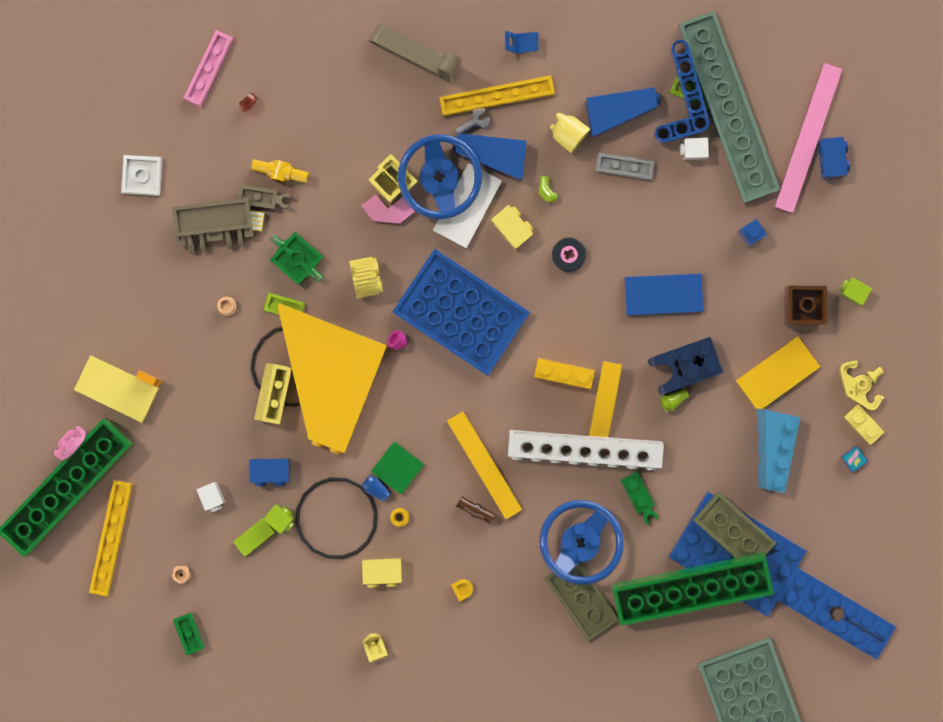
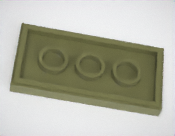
M717 492L693 519L698 526L734 558L762 552L766 556L776 544L774 540L720 492Z
M580 563L568 573L578 577L589 576ZM553 572L545 577V580L588 642L619 621V618L595 583L585 585L573 584L559 578Z

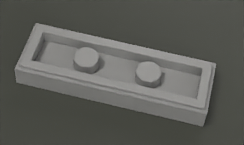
M598 152L595 172L652 181L655 161Z

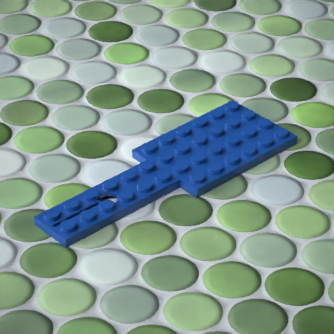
M708 491L668 556L685 568L734 558L693 521L697 514L713 498L714 495ZM746 515L776 542L774 547L766 554L774 595L742 602L768 617L776 602L779 601L877 660L896 626L797 568L807 551ZM840 606L843 609L844 616L841 620L834 621L830 618L829 612L832 607Z

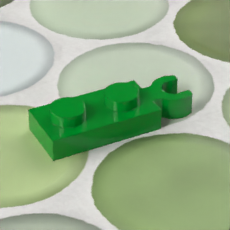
M636 471L620 479L637 514L643 512V521L647 525L649 524L647 520L648 515H653L655 520H657L658 515L650 509L655 504L638 472Z

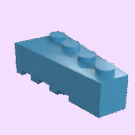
M756 409L758 416L757 433H759V445H757L759 452L758 486L759 488L785 493L800 417Z

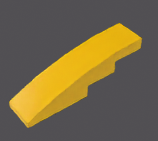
M602 362L589 436H609L622 364Z

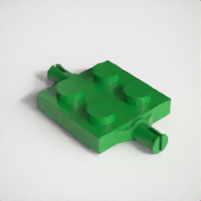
M296 232L285 241L278 238L276 234L270 238V241L278 247L270 261L298 286L309 276L318 283L321 281L320 279L324 278L316 271L317 265L324 257Z

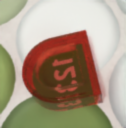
M254 93L249 94L238 103L239 108L246 112L257 102L258 98Z

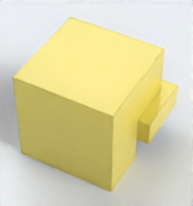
M392 154L377 167L379 170L368 179L370 184L391 205L402 195L398 185L400 163ZM406 170L405 178L409 191L418 181Z

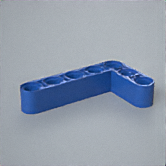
M684 40L675 41L671 45L670 52L688 118L657 127L654 131V138L661 143L703 132L709 127V118L690 48ZM676 44L684 46L685 51L683 54L675 52ZM682 62H686L690 66L687 73H683L680 70ZM687 81H692L695 85L694 90L691 92L685 89ZM693 99L698 100L700 103L698 110H693L690 107V102ZM697 118H702L705 121L702 129L697 128L695 125ZM679 123H683L686 126L684 134H679L676 130ZM661 128L666 129L668 132L666 139H660L658 136V131Z

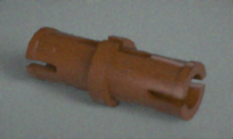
M461 496L456 505L457 508L471 514V517H477L488 524H491L495 513L481 507V504L471 502Z

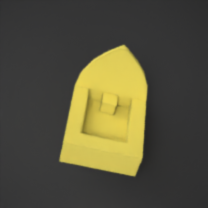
M369 633L363 640V646L369 663L388 657L381 636Z

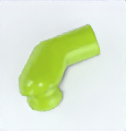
M540 176L539 195L548 203L556 202L558 196L549 188L550 177Z

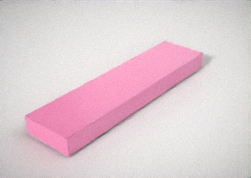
M218 30L215 31L184 95V100L202 107L234 38Z

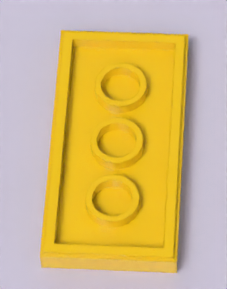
M796 336L735 381L754 408L763 409L820 368V366L801 339Z

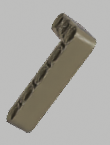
M379 23L369 40L374 45L449 83H453L461 67V58L449 51H445L444 55H441Z

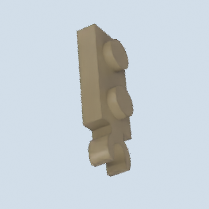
M239 185L238 199L249 198L250 206L276 210V204H279L284 209L289 208V205L283 204L284 198H291L289 194L284 193L278 196V190Z

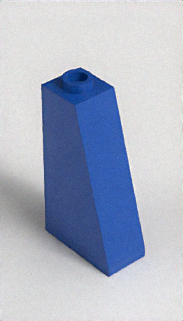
M655 87L587 97L585 101L591 138H595L655 110L660 103L659 92H656Z
M458 133L457 138L471 147L480 165L522 181L526 140ZM453 145L452 149L456 150L457 156L470 160L464 151Z

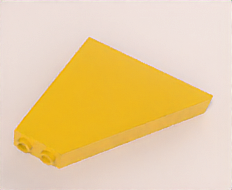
M279 303L278 311L308 439L312 440L311 444L322 448L323 445L330 447L329 451L338 455L341 452L345 453L387 345Z

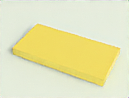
M90 355L74 388L75 391L141 423H144L160 389Z

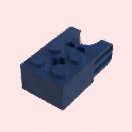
M711 337L647 360L650 366L663 364L671 370V378L667 383L659 386V394H666L723 373ZM696 356L698 359L701 358V366H698V364L694 365L693 360H696Z

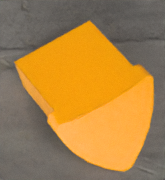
M138 371L136 378L152 386L159 387L162 383V380L144 371Z

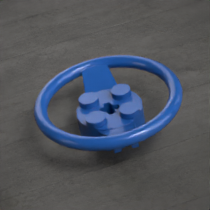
M445 134L426 136L412 144L401 159L398 169L399 189L406 203L422 216L432 219L455 217L466 211L479 194L482 184L480 162L471 147L456 137ZM440 142L450 143L459 147L469 157L474 169L472 191L468 198L456 208L453 189L457 186L458 171L455 165L445 158ZM423 146L425 164L419 173V182L425 191L432 194L440 212L431 211L419 205L407 189L405 175L408 162L413 154ZM437 171L444 176L441 182L434 180V175H436Z
M587 500L566 502L555 508L542 525L540 532L542 557L549 569L556 576L567 582L580 585L599 582L615 570L623 554L624 540L618 521L610 511L595 502ZM573 508L594 510L595 512L584 523H577L563 533L560 539L561 552L554 563L547 546L548 532L553 521L563 512ZM609 521L616 537V549L609 565L601 572L592 576L578 577L568 574L578 563H586L597 554L600 544L599 535ZM576 540H581L584 548H577Z

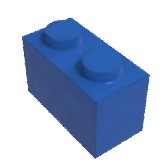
M844 137L820 139L818 141L821 179L847 176L848 172H850V162L846 160V153H848L847 141L844 142Z
M290 458L249 460L250 483H255V486H266L267 482H274V486H286L285 482H290Z

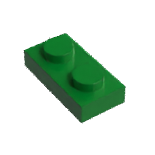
M192 612L173 619L186 656L205 649Z

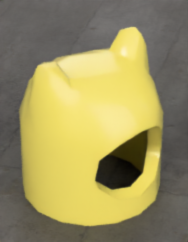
M557 113L556 118L558 121L556 124L550 125L553 138L572 154L591 129L574 116H565L562 113Z

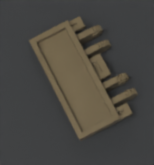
M249 198L172 207L177 245H185V236H187L190 253H195L193 235L199 234L202 252L207 250L205 233L207 242L224 240L223 231H225L228 249L233 248L231 230H237L238 245L240 247H244L243 229L245 237L254 236Z

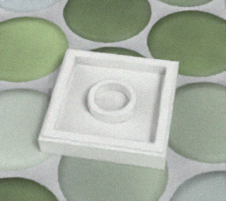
M123 155L121 193L160 196L163 158Z

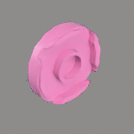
M76 426V430H69L58 442L57 446L59 448L54 450V456L62 461L71 456L84 440L86 432L80 426Z

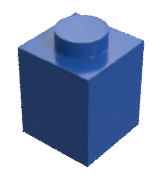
M757 219L738 230L747 247L767 235Z

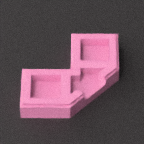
M375 194L361 206L374 222L401 224L415 212L403 197L387 208Z

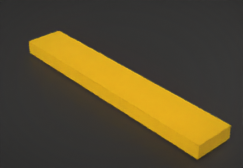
M550 75L439 97L444 117L470 112L477 108L485 109L555 95L552 76Z
M462 411L447 420L505 519L521 511L522 508L465 413Z
M113 480L89 589L91 594L109 596L133 487L131 483Z

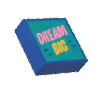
M855 446L841 456L852 473L868 462L858 446Z

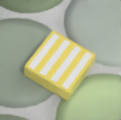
M250 210L253 230L262 232L265 212Z

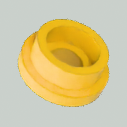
M397 508L392 511L390 520L394 526L403 527L409 522V513L403 508ZM398 514L403 515L404 519L402 521L396 519Z

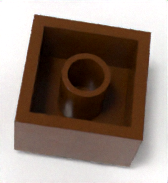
M788 285L785 287V325L827 324V286Z

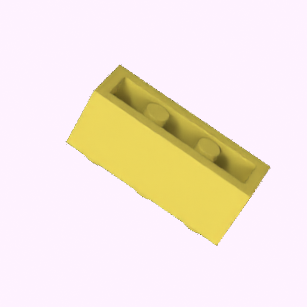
M266 363L254 420L280 425L292 368Z

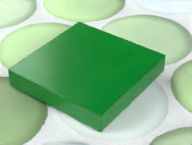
M394 441L371 472L401 495L424 466V463Z

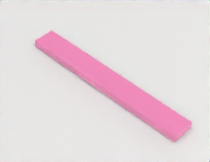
M826 63L822 66L774 208L791 214L794 212L842 72L840 68Z

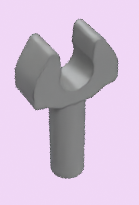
M477 108L473 110L472 119L456 128L457 133L463 134L476 125L485 128L489 124L490 117L488 116L483 120L478 119L485 112V109Z

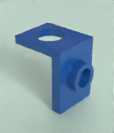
M505 31V50L515 54L539 51V33L515 34ZM510 37H511V39H512V47L510 46V43H509Z

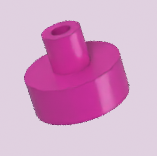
M394 330L388 337L387 345L394 350H399L401 347L405 348L408 342L405 341L406 336L403 332Z

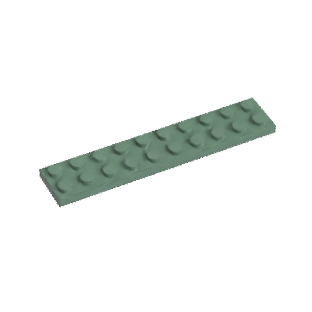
M715 11L679 23V30L683 40L689 45L699 84L743 204L779 191L780 187Z

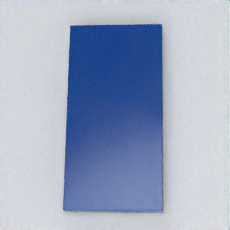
M701 274L624 277L626 316L703 312Z

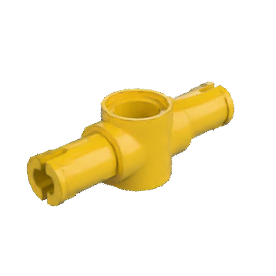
M253 159L251 170L267 174L270 179L284 183L291 180L308 183L310 176L309 172L294 169L290 163L280 160L268 163Z

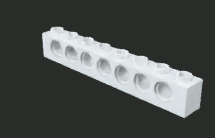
M520 430L509 431L508 457L514 460L531 458V461L536 462L547 459L552 463L569 461L570 464L578 465L580 462H586L591 466L607 464L608 467L614 468L619 465H625L629 469L645 467L647 470H657V468H662L664 450L662 441ZM525 443H531L533 448L525 450L522 446ZM545 444L552 446V449L548 452L543 451L541 448ZM567 445L571 447V451L563 453L561 448ZM583 447L590 448V452L586 455L581 454L580 450ZM606 448L610 452L607 456H601L599 454L600 450ZM627 450L629 454L626 457L622 458L618 455L620 451ZM642 451L648 453L645 459L638 458V454Z

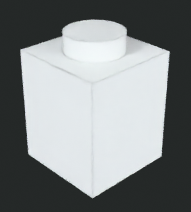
M708 138L684 139L683 144H680V155H683L684 160H706L709 157Z
M217 481L196 489L205 511L210 509L211 512L222 508L221 504L225 503Z

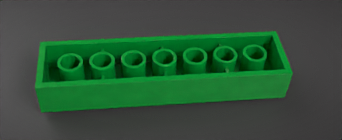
M103 418L86 435L76 451L64 459L0 526V536L24 558L30 556L135 444L108 418Z
M764 552L612 584L621 626L774 595Z

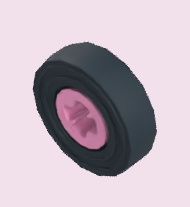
M571 237L563 238L553 247L552 260L560 270L572 272L584 264L586 250L577 239ZM572 250L574 258L565 259L564 251Z

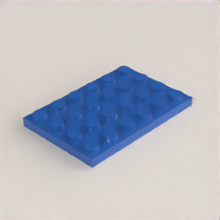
M436 249L433 250L392 311V313L487 376L530 314L528 310Z

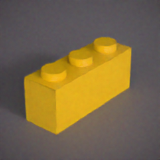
M538 358L534 378L591 389L595 370Z

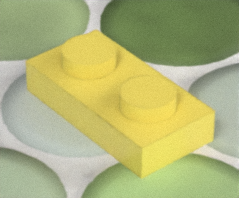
M856 404L843 417L869 445L873 444L884 433L859 404Z

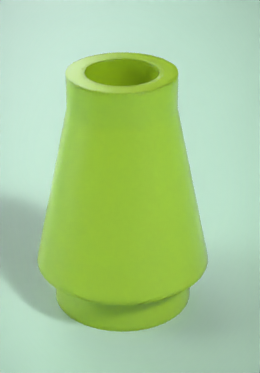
M683 387L662 395L659 401L666 412H673L685 399L689 398V394Z

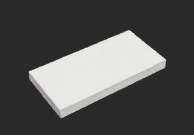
M469 163L453 191L455 208L468 198L474 185L473 165ZM482 170L481 188L473 204L466 211L455 217L438 219L433 231L467 249L502 180Z

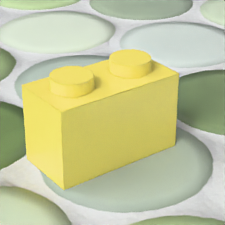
M508 205L493 217L491 222L511 246L517 250L533 236L532 230L534 229L528 221L523 222L519 217L521 213L515 206L511 208Z
M401 558L362 560L363 584H367L368 588L379 587V584L387 583V587L398 586V583H402Z

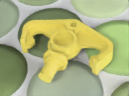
M857 360L841 364L839 372L845 395L867 410L877 409L884 397L877 395L874 397V402L869 403L866 393L871 389L872 382L874 384L877 383V378L884 373L883 369L879 367L873 372L867 371V376L859 375L853 378L847 374V369H854L857 366Z

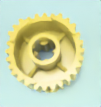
M367 257L349 261L350 267L353 268L351 272L357 299L379 295V293L383 292L380 276H376V274H379L376 258Z

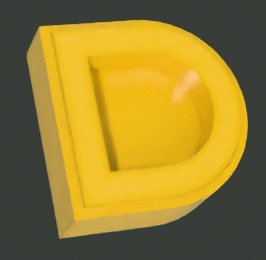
M461 579L451 584L459 602L467 599L473 593V585L467 579Z

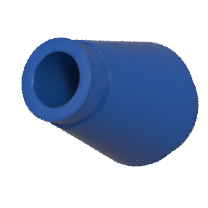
M369 475L361 485L364 492L383 502L390 495V492L376 476Z

